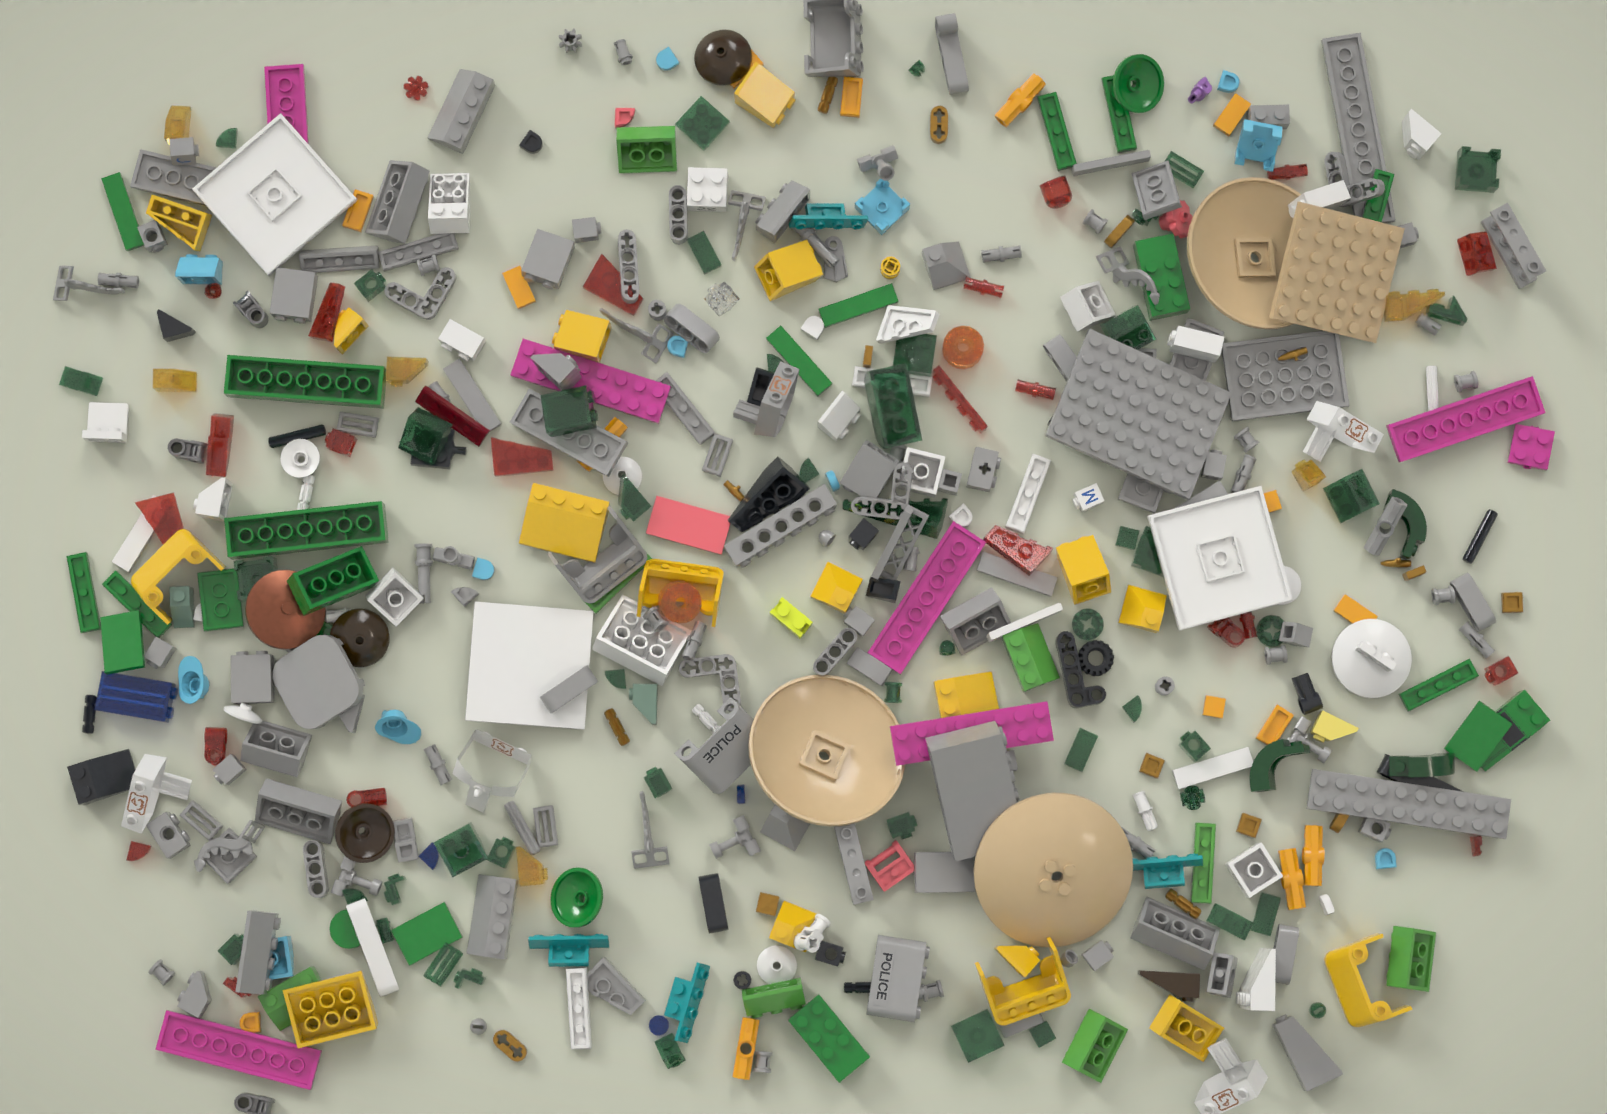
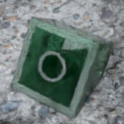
M922 334L896 340L892 371L931 377L937 335Z
M418 407L407 419L398 448L433 466L448 440L453 424Z
M471 822L434 842L452 878L488 859L481 839Z

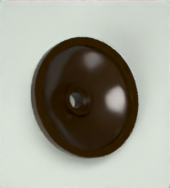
M717 30L706 35L699 42L695 51L694 62L698 73L707 82L715 85H729L740 80L748 72L752 62V51L748 41L741 34L732 30ZM720 50H724L723 54H718Z
M356 608L344 612L335 620L330 631L331 636L343 642L342 648L353 667H367L375 664L384 656L389 646L390 636L385 621L377 613L368 609ZM362 637L364 641L357 643L356 638Z
M371 803L357 804L346 810L338 820L335 829V839L339 850L348 859L359 863L373 862L385 855L390 849L395 835L394 823L390 815L383 808ZM364 827V832L360 834L359 829Z

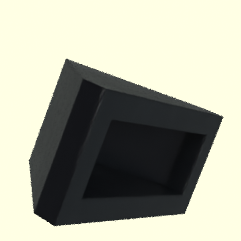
M158 309L157 316L165 341L170 342L192 336L196 333L190 326Z
M756 367L747 399L748 403L757 406L761 405V401L775 374L774 372Z
M870 577L866 596L896 603L901 581L883 578L877 580Z

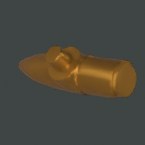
M1307 348L1289 351L1278 357V361L1289 359L1298 361L1299 356L1308 353Z
M729 480L723 484L740 502L745 497L739 491L741 488L739 485L735 487Z
M1396 558L1395 560L1382 561L1380 565L1400 568L1411 567V560Z

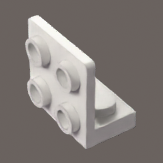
M90 402L87 430L82 431V438L87 442L127 443L129 405L127 403Z

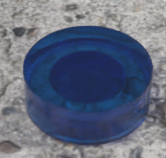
M662 1015L654 1016L649 1022V1029L654 1035H663L669 1029V1021Z

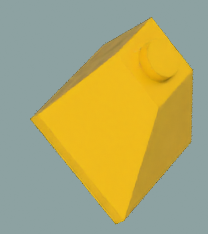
M349 307L347 310L343 309L338 314L335 322L334 346L342 355L368 328L365 320Z
M827 562L810 597L845 614L863 579Z
M1128 585L1118 623L1157 633L1164 613L1166 595Z
M783 901L769 938L795 948V936L801 933L805 926H811L815 920L816 913Z
M996 946L994 948L1024 978L1040 961L1038 958L1040 954L1032 946L1029 948L1027 946Z

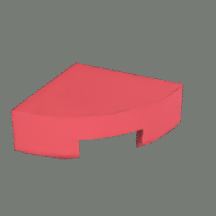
M616 108L615 128H621L629 124L635 115V108Z

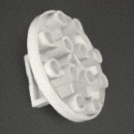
M1364 619L1349 625L1337 637L1332 649V667L1338 681L1348 691L1360 697L1379 698L1393 693L1405 682L1411 669L1412 655L1408 641L1399 629L1382 620Z

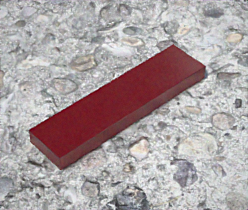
M426 385L415 400L418 405L478 447L483 443L490 431Z

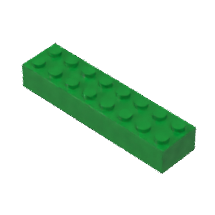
M227 355L224 394L230 398L384 409L387 369L384 366Z
M382 501L224 518L227 556L232 560L389 543L385 504Z

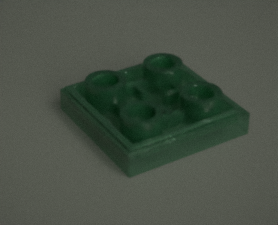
M700 96L675 123V126L705 151L730 121Z

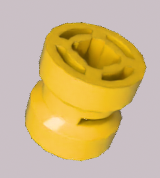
M891 256L886 257L882 261L880 269L882 276L890 280L899 275L900 262L898 259Z

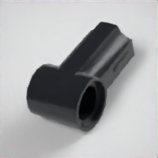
M1305 673L1292 678L1299 697V707L1303 715L1323 709L1322 700L1318 692H1315L1309 674Z

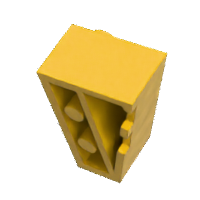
M151 195L146 214L184 241L193 250L200 252L212 214Z

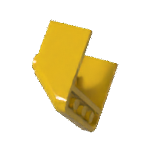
M187 529L178 530L131 578V585L138 595L167 625L172 621V618L159 606L163 601V592L156 585L183 558L191 564H200L208 558L221 571L226 567Z
M647 560L639 588L637 617H641L643 606L652 608L659 605L661 599L699 604L700 612L704 615L712 616L711 627H715L721 597L723 570L718 567L668 560Z
M1376 933L1329 951L1324 958L1325 966L1347 1022L1353 1027H1363L1381 1022L1412 1010V1007L1408 1005L1391 1010L1390 1006L1384 1001L1370 1002L1356 965L1365 962L1368 958V950L1365 944L1384 938L1381 933Z
M1047 937V941L1052 955L1041 960L1039 964L1041 974L1003 987L1002 981L998 977L991 976L985 978L979 962L975 963L982 988L997 1024L1008 1025L1069 1002L1071 993L1058 951L1051 937Z

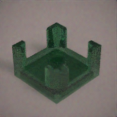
M1462 146L1457 152L1455 190L1494 193L1499 188V178L1496 179L1497 162L1501 158V149L1478 152L1470 151L1471 147Z
M1145 526L1131 566L1164 577L1151 528Z
M268 556L263 557L261 560L234 561V570L238 574L239 583L237 598L240 602H246L251 588L258 580L271 572L278 571L277 558Z
M987 1008L950 1025L968 1063L1005 1046Z

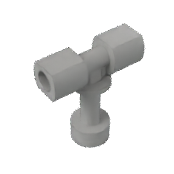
M892 145L880 150L881 153L871 157L869 154L857 159L861 172L875 168L880 178L888 181L893 178L895 173L888 162L898 159L895 147Z
M448 546L444 549L436 547L433 560L448 563L449 565L458 564V567L472 570L475 557L460 554L454 547Z
M1301 716L1294 727V733L1290 739L1287 738L1286 740H1289L1290 743L1302 741L1303 744L1309 745L1310 750L1319 755L1317 760L1325 763L1332 750L1327 746L1322 749L1307 739L1308 734H1306V731L1312 722Z
M744 815L733 820L738 830L734 832L735 837L719 845L717 841L709 844L716 859L723 856L722 851L739 843L741 847L745 845L750 856L761 851L755 838H752L748 830L750 827Z
M344 856L340 866L342 869L339 879L335 880L331 893L343 897L347 886L351 887L352 884H356L370 889L369 894L377 896L381 889L382 881L374 879L371 882L356 876V871H353L356 862Z

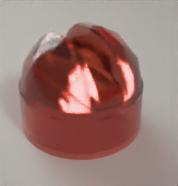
M210 283L205 287L204 294L209 299L221 296L222 290L218 283Z

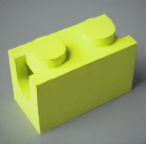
M781 597L774 609L772 608L770 611L772 617L799 639L802 638L813 624L809 618L783 597Z

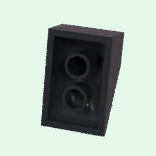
M129 749L67 766L78 805H87L129 791L132 776L136 770Z

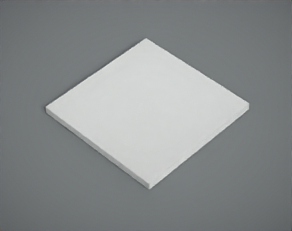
M281 113L192 188L196 195L268 276L276 271V267H281L357 201V198Z
M1262 486L1147 516L1179 631L1293 600Z
M475 601L465 721L584 730L588 689L553 713L549 712L540 697L587 665L589 667L593 611Z

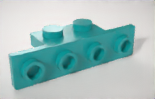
M807 203L805 205L806 215H794L788 225L789 228L796 229L815 228L819 230L833 228L839 230L842 228H852L858 230L864 228L868 221V216L846 215L844 203Z
M1195 853L1188 854L1186 857L1170 855L1158 859V857H1148L1146 860L1132 858L1133 871L1143 870L1145 889L1185 886L1183 867L1203 866V856H1198Z
M561 934L554 936L534 935L528 937L529 949H549V967L589 966V948H609V937L603 934H594L593 936H584L583 934H575L573 936Z
M697 962L691 981L678 977L674 979L664 1016L680 1021L675 1041L688 1043L692 1036V1028L698 1015V1007L704 994V986L709 977V965Z

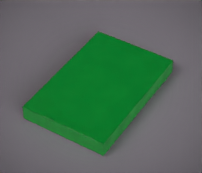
M237 568L197 573L204 632L244 627Z
M136 610L100 617L104 673L108 675L145 668L141 612Z
M1479 700L1444 749L1449 753H1455L1456 758L1477 772L1512 726V723Z
M445 902L391 930L409 966L463 938Z

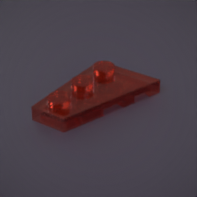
M601 254L584 283L583 289L634 316L644 300L643 297L639 294L638 300L632 304L623 301L621 297L620 272ZM632 285L628 286L627 294L629 297H633Z
M330 282L308 335L309 337L328 342L333 341L345 286Z
M174 492L135 502L163 545L178 530L184 529Z
M997 525L983 539L987 545L1028 576L1036 570L1053 550L1050 546H1041L1036 544L1037 541L1026 540L1019 537L1017 533Z

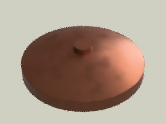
M292 570L274 571L262 577L251 588L245 603V616L252 633L262 643L276 649L287 650L299 647L318 634L325 619L326 607L308 615H303L287 583L288 578L296 572Z

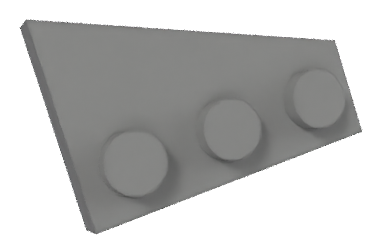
M605 957L587 973L588 991L592 995L602 998L630 1015L646 1001Z

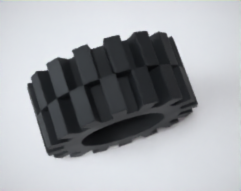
M1089 641L1079 650L1080 667L1087 675L1101 676L1108 672L1114 663L1113 650L1104 641ZM1099 651L1102 653L1103 662L1101 665L1094 666L1090 664L1088 660L1090 652Z

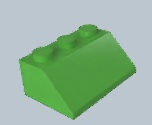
M675 126L617 128L616 141L619 173L677 171Z
M1038 623L1020 628L1001 637L1023 692L1060 678Z
M1393 926L1386 986L1429 992L1436 932Z
M310 966L273 987L270 991H267V994L258 996L265 1012L279 1031L291 1026L283 990L321 981L314 966Z
M801 977L742 989L746 1015L751 1016V1018L762 1017L763 1013L767 1012L778 1014L783 1012L782 1009L786 1008L791 1010L801 1009L802 1005L806 1004Z
M1088 1009L1062 1063L1101 1083L1128 1029Z

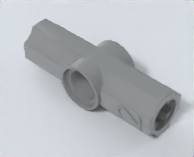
M1397 497L1390 499L1364 546V549L1369 553L1380 555L1407 507L1403 500ZM1388 523L1391 527L1385 530L1380 525Z

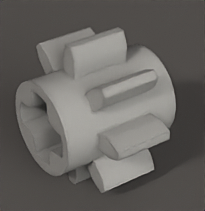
M564 29V35H559V39L563 41L559 43L560 48L565 46L566 53L569 50H573L576 53V48L578 46L582 47V43L578 41L582 36L581 34L576 35L575 29L572 31ZM571 38V40H573V43L570 44V42L567 39Z

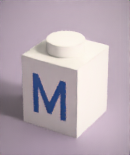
M1097 483L1075 492L1072 499L1075 508L1080 509L1081 513L1101 505L1105 501Z

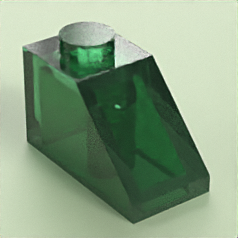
M623 474L620 477L618 505L621 508L619 512L626 520L630 518L634 522L651 505Z

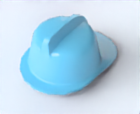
M194 656L184 657L178 668L179 695L182 701L192 704L204 698L210 685L207 676L203 674L200 661Z
M384 710L381 719L375 725V730L379 735L401 744L416 743L421 737L419 726L407 720L406 715L400 710Z

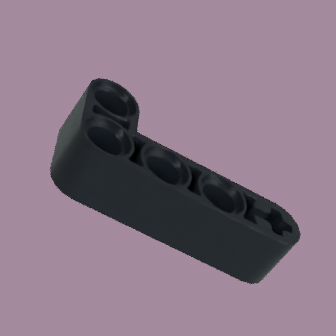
M1061 632L1056 637V648L1069 705L1073 708H1082L1100 704L1106 698L1105 689L1101 686L1085 688L1075 638L1071 632ZM1063 636L1066 639H1070L1067 643V648H1072V651L1062 653V650L1066 649L1065 644L1060 642ZM1066 655H1071L1074 658L1073 665H1067L1064 662ZM1071 674L1078 677V683L1075 685L1070 684L1068 681V676ZM1093 690L1101 692L1102 697L1100 700L1092 698L1091 693ZM1073 694H1080L1082 696L1081 704H1075L1072 701Z

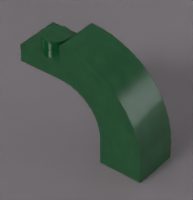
M1392 489L1388 494L1383 510H1385L1392 497H1397L1407 504L1401 516L1407 528V537L1400 558L1408 560L1411 556L1414 557L1418 545L1415 544L1425 542L1427 534L1426 519L1422 509L1414 499L1403 492Z
M1286 739L1277 740L1265 746L1258 753L1251 767V792L1258 793L1276 790L1275 770L1279 762L1288 756L1310 753V746L1303 744L1302 741L1290 743Z
M1455 753L1389 756L1390 776L1409 777L1452 775L1455 773Z

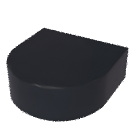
M529 130L519 144V147L531 154L538 153L543 146L541 137L532 130Z

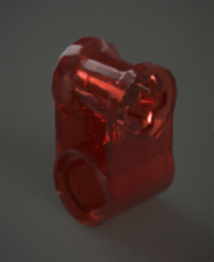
M1229 617L1214 621L1211 625L1207 626L1214 635L1222 639L1230 647H1239L1245 640V633ZM1232 633L1239 634L1240 642H1232L1230 635Z
M206 727L204 734V757L208 763L217 766L225 759L227 728ZM216 752L217 754H219V757H215L214 761V759L211 758V755H214Z

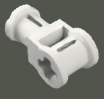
M816 914L811 926H805L801 933L795 936V948L800 951L816 952L824 938L822 933L826 928H829L831 922L823 915Z

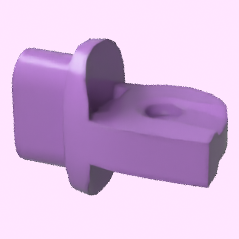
M1203 77L1193 87L1191 95L1188 97V101L1191 104L1195 101L1203 100L1211 92L1212 85L1206 77Z

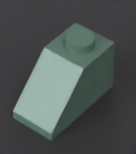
M190 586L169 587L170 610L174 628H195V621L193 620L194 588Z
M633 684V688H629V700H633L632 704L652 725H657L658 685Z

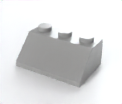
M792 180L789 184L785 183L779 191L781 193L779 197L771 200L767 206L768 211L765 215L762 213L755 222L757 224L756 230L774 244L789 226L791 218L794 215H798L810 199V189Z
M561 353L537 354L530 357L536 368L565 394L582 378L579 373L581 371L578 368L579 366L569 355L565 357Z
M992 587L940 616L961 656L988 641L986 636L989 632L1011 623L1002 601Z
M263 720L261 724L253 723L242 743L240 761L298 777L304 765L312 735Z

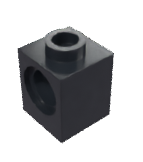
M863 518L848 536L851 540L849 543L855 549L859 550L861 548L864 551L879 533V530Z
M821 941L815 960L838 967L839 963L843 964L846 952L843 951L844 947ZM829 948L837 951V956L833 960H829L825 956V952Z

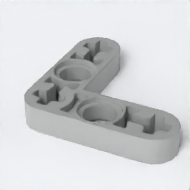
M1329 152L1326 155L1325 167L1328 183H1335L1336 175L1340 174L1351 197L1339 207L1354 205L1379 197L1384 193L1385 185L1380 179L1373 178L1349 185L1343 154ZM1375 184L1377 185V188H1375L1374 191L1367 189L1374 187ZM1357 188H1360L1362 192L1359 198L1355 197V190Z
M442 268L424 298L395 282L386 285L385 295L392 302L419 317L431 320L436 316L453 287L456 275L451 268ZM449 272L452 279H447L445 281L444 285L447 286V288L445 289L442 285H439L437 283L440 282L442 284L444 281L442 275H447ZM397 287L398 293L403 295L402 299L396 294L391 296L389 290ZM434 289H441L443 291L441 298L435 299L432 297ZM414 296L416 303L413 306H407L405 303L407 297ZM429 298L433 302L438 303L436 306L432 304L430 308L432 310L431 314L427 313L426 315H424L425 312L423 308L429 307L430 301H427Z
M900 462L895 466L891 499L858 496L851 503L852 511L858 515L900 519L903 512L897 515V511L891 510L890 514H887L889 503L892 504L890 508H897L898 505H901V509L904 510L909 505L913 473L912 466L908 462ZM902 466H905V469L908 470V473L904 475V480H908V483L904 481L897 482V479H901V472H898V469H901ZM903 485L906 487L907 492L904 496H899L896 493L897 486ZM861 500L863 505H869V501H872L871 512H868L869 508L863 507L860 511L855 504ZM881 502L884 504L885 511L883 513L875 511L874 506L876 503Z
M723 654L694 658V661L683 660L680 663L679 672L685 678L719 674L723 704L729 699V694L725 696L724 692L737 690V694H733V698L738 700V704L741 706L737 668L733 656ZM725 658L733 662V664L729 665V669H726L725 666H719L720 670L716 671L714 659H719L718 663L724 662ZM706 660L713 663L712 670L708 672L702 669V663ZM699 661L700 673H696V669L690 670V674L682 671L686 663H689L692 667L696 666L695 662ZM728 677L735 680V686L730 689L724 686V680ZM731 706L727 708V710H728V711H731V712H732L733 709H734V708H731Z

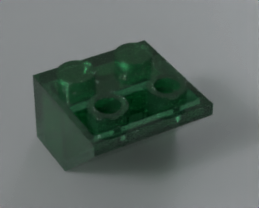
M1138 305L1132 306L1100 324L1107 337L1136 350L1156 340Z
M1363 469L1323 488L1340 524L1380 504Z

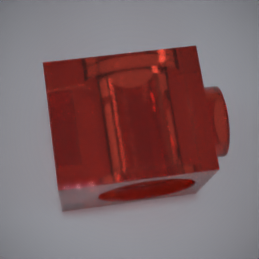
M333 428L326 435L325 447L339 454L351 457L357 438Z
M1509 656L1484 668L1486 671L1484 673L1485 678L1493 686L1518 674ZM1496 667L1503 669L1504 674L1502 677L1496 675Z

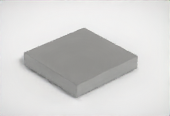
M228 828L219 838L237 839L239 836L231 828ZM219 849L217 855H213L210 851L211 857L209 859L204 858V860L226 884H229L257 855L254 852L252 855H248L241 851L236 859L231 852L226 856L221 855Z

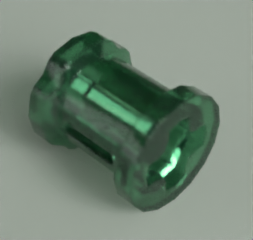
M885 682L887 689L884 702L902 703L900 687L903 686V683Z

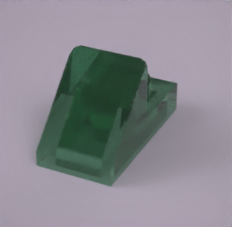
M1454 295L1449 299L1447 309H1445L1444 305L1434 303L1433 305L1430 304L1425 312L1428 314V317L1460 326L1467 322V317Z

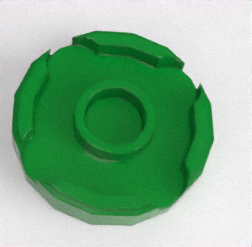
M347 909L341 910L331 920L329 928L331 938L342 948L352 949L359 947L360 943Z

